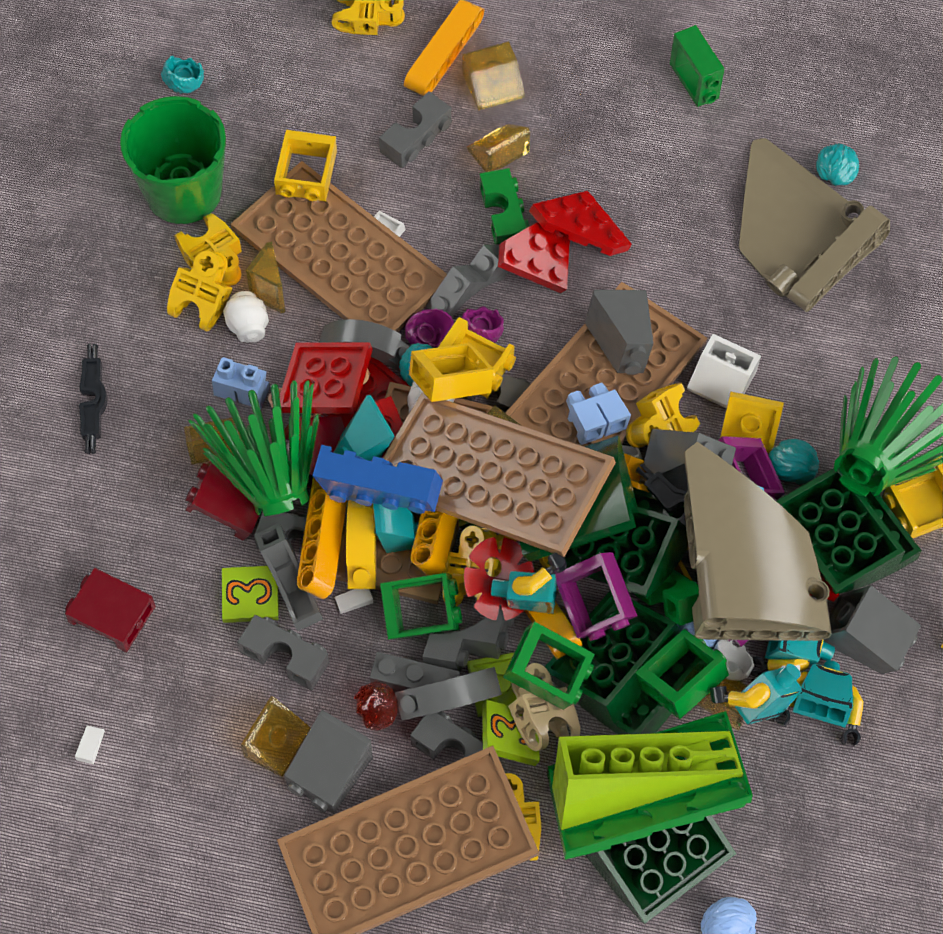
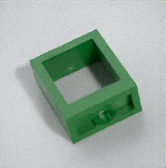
M696 25L674 33L670 57L672 69L697 107L715 102L720 96L725 68Z
M441 573L380 583L388 640H399L430 635V633L437 634L460 630L459 623H462V613L460 607H456L455 595H458V585L456 579H452V574ZM442 583L448 624L404 630L399 590Z
M534 621L525 629L503 678L564 710L572 704L576 705L583 692L580 686L583 679L587 680L593 670L594 665L591 662L595 654ZM538 640L579 661L566 693L525 671Z
M685 629L635 672L641 690L679 720L710 693V688L718 686L729 676L725 656L718 649L712 650L703 639L696 638L695 635L693 636ZM690 650L708 665L677 692L659 677Z

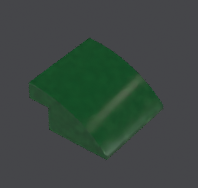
M619 436L585 446L586 448L614 457L616 463L569 549L636 528L633 514L639 511ZM520 541L522 555L529 562L553 554Z
M834 468L776 501L808 531L819 572L835 594L849 592L889 576L918 560L922 552L881 496H874L875 492L870 491L865 497L850 491L839 480L843 475L840 468L836 472Z
M633 488L639 511L633 514L636 528L568 549L564 559L567 563V569L600 553H613L627 590L648 597L670 576L688 549L687 530L679 520L684 513V506L677 508L671 513L666 512L651 493ZM603 570L586 577L608 584Z
M611 590L589 614L592 625L620 614ZM632 600L637 617L628 620L630 625L613 631V628H609L604 631L605 636L590 641L588 637L580 638L581 647L595 655L591 662L594 665L593 670L587 680L583 679L580 686L583 692L577 704L618 735L656 733L672 714L641 690L635 672L677 636L680 631L675 622ZM689 650L659 678L678 692L708 664ZM568 655L559 659L553 656L545 668L550 673L551 681L559 688L566 687L568 689L579 661Z
M712 815L704 817L702 821L653 832L648 837L611 845V849L585 856L623 903L645 924L737 853Z

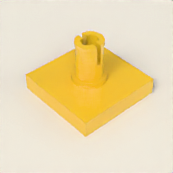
M730 391L720 438L722 436L761 438L766 452L769 453L774 447L784 402Z

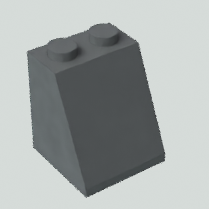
M593 290L585 318L587 328L617 373H627L629 375L644 373L654 344L647 291Z
M652 429L644 464L653 474L660 472L677 489L688 491L684 452L688 448L699 442L731 466L736 448L700 433ZM640 476L639 482L645 484L646 481Z
M870 585L841 594L829 615L831 636L824 639V642L833 645L837 651L874 671L885 674L898 671L905 663L904 657L908 649L917 641V633L921 625Z
M321 710L284 775L288 785L287 789L298 797L304 795L312 800L311 804L321 812L325 813L328 810L335 814L373 759L371 739L324 710Z

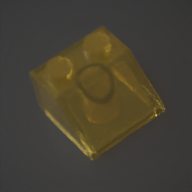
M509 41L462 54V73L478 110L525 97L518 62Z

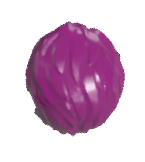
M481 306L477 310L467 309L461 317L468 321V330L494 343L499 340L503 333L504 319L497 309L490 310L485 306Z
M435 308L417 312L406 323V340L411 345L420 343L437 348L454 325V320L452 316L441 309Z

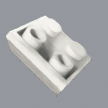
M712 334L700 356L687 390L727 408L730 391L745 394L757 372L761 355Z

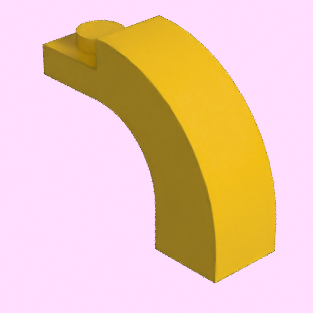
M348 500L346 526L348 589H376V528L373 503L371 506H364L356 501Z

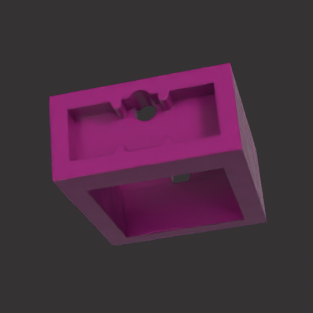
M722 436L718 440L736 448L732 466L740 471L736 461L743 462L751 481L763 487L764 491L775 501L785 494L761 438Z
M600 553L565 569L561 573L555 574L557 586L578 639L586 637L590 641L599 639L606 635L605 630L613 628V631L624 628L630 625L628 620L637 617L613 553ZM603 570L620 614L592 625L576 582Z

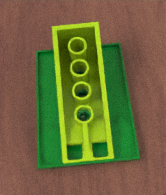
M727 711L653 734L559 737L556 763L547 768V777L565 860L611 849V845L648 837L653 832L702 821L706 816L742 808L747 803H751L753 796Z

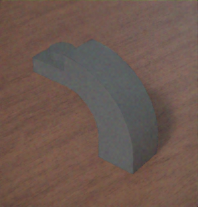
M355 319L337 320L324 325L319 343L370 342L373 348L371 357L385 363L399 373V362L402 355L410 347L400 340L402 334L377 323Z
M495 667L395 692L402 721L502 695Z

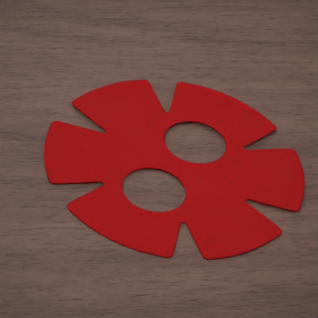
M495 537L488 538L479 543L469 555V559L479 569L465 567L464 585L467 596L471 597L482 593L474 604V608L491 620H497L500 605L505 620L512 619L524 611L508 607L507 600H503L501 597L491 596L493 579L509 581L510 572L512 571L535 573L532 561L518 565L523 557L521 546L514 540L506 537L503 538L500 553ZM490 557H496L501 562V572L495 577L489 576L485 571V562Z

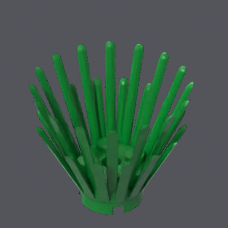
M897 356L893 357L890 361L867 418H865L874 386V378L879 364L878 358H875L872 362L861 404L859 398L865 370L863 366L860 368L857 382L855 381L851 389L848 416V399L844 395L841 411L839 456L835 460L834 470L836 472L840 468L843 474L839 479L840 482L850 491L860 496L866 497L870 491L875 492L874 496H878L884 488L938 470L933 467L943 464V443L908 461L943 436V424H940L906 448L943 414V403L935 410L933 406L929 405L906 427L942 382L940 375L935 376L904 414L915 397L914 391H909L908 393L907 391L921 369V364L918 362L913 364L880 422L879 419L894 388V382L891 379L899 362Z
M292 381L290 385L289 461L277 384L271 386L273 418L268 421L272 440L271 444L254 390L248 391L253 414L248 416L250 425L245 428L232 398L227 397L225 399L238 432L231 421L226 420L223 425L214 408L206 406V411L230 450L212 425L206 424L198 414H193L198 424L188 420L216 455L208 448H203L205 452L203 454L254 505L258 516L262 511L264 516H271L293 510V500L298 498L301 505L309 500L306 488L319 424V415L317 414L313 419V425L310 426L314 383L309 388V381L305 382L303 391L300 451L297 382Z

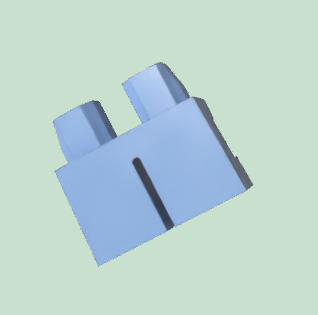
M223 357L212 379L214 396L225 399L230 397L235 402L238 399L239 403L251 406L248 391L254 390L261 409L270 389L269 382L265 381L267 372L258 369L256 366H246Z
M603 383L593 385L590 388L589 395L591 398L585 400L581 391L570 393L567 397L566 402L570 410L568 420L573 422L578 432L576 437L581 445L603 437V434L608 436L625 430L631 417L630 412L616 390L609 391Z

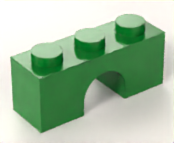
M510 168L480 173L479 188L485 208L500 207L505 210L503 213L491 215V232L494 244H501L530 227L528 219H523V200L517 197L516 192H519L517 178H512Z
M673 570L663 584L650 596L645 597L639 594H635V596L650 606L664 602L665 616L679 626L693 622L692 607L699 597V587L692 580Z

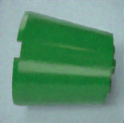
M170 96L150 101L139 108L140 111L131 120L128 119L123 127L120 146L124 161L149 208L156 216L175 224H189L202 220L206 215L214 211L222 194L226 149L224 125L214 110H209L201 105V101L196 99Z

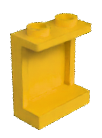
M458 317L439 347L471 343L489 365L493 367L495 379L492 382L491 392L493 390L497 391L503 380L502 375L506 370L510 371L516 361L514 345L509 343L504 348L468 330V321ZM465 370L455 371V372H448V373H441V374H442V375H445V374H452V373H458V372H465ZM491 393L480 394V395H482V396L488 398Z
M943 464L935 466L938 470L897 486L887 487L884 491V502L912 538L943 527Z

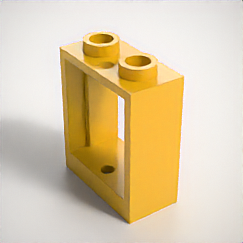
M286 130L274 178L276 194L287 198L299 197L310 201H326L337 154L336 136ZM292 153L326 158L321 183L286 178Z
M471 343L411 351L409 375L431 402L491 393L492 382L495 379L494 369ZM465 370V372H458V373L445 374V375H442V374H441V373H448V372H455V371Z

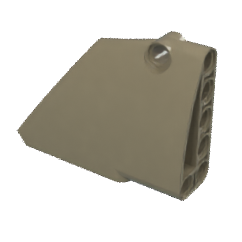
M696 442L684 452L688 491L684 499V513L690 563L692 569L697 570L699 597L692 607L695 637L707 640L819 641L829 638L831 636L827 607L829 588L821 580L808 531L759 486L699 442ZM809 594L814 595L817 599L812 598Z

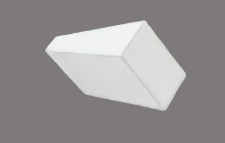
M378 211L374 216L399 237L406 230L404 223L381 211Z
M353 589L336 596L335 601L340 614L372 604L373 598L369 589Z
M87 725L75 755L77 761L94 764L105 732L104 729Z

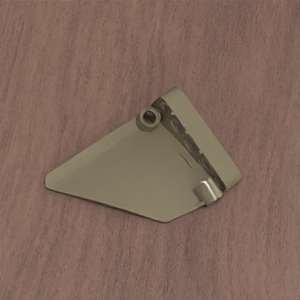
M757 139L752 142L739 250L766 280L767 285L773 292L781 297L786 296L802 310L808 312L852 268L884 242L890 233V219L872 205L864 210L860 202L846 200L768 139ZM851 213H856L859 215L857 218L854 217L853 219L847 217V215Z

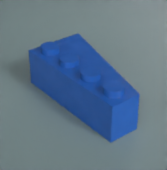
M321 445L313 477L329 495L330 499L342 503L346 502V500H352L364 506H371L372 503L380 504L391 510H397L398 507H402L420 514L425 511L435 512L443 482L436 470L399 462L397 467H395L391 462L384 460V458L373 456V459L368 461L356 456V452L345 450L344 455L332 453V447Z

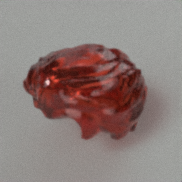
M371 682L361 686L354 699L357 702L356 713L363 718L366 728L378 731L391 726L398 712V700L393 689L387 684L380 682Z

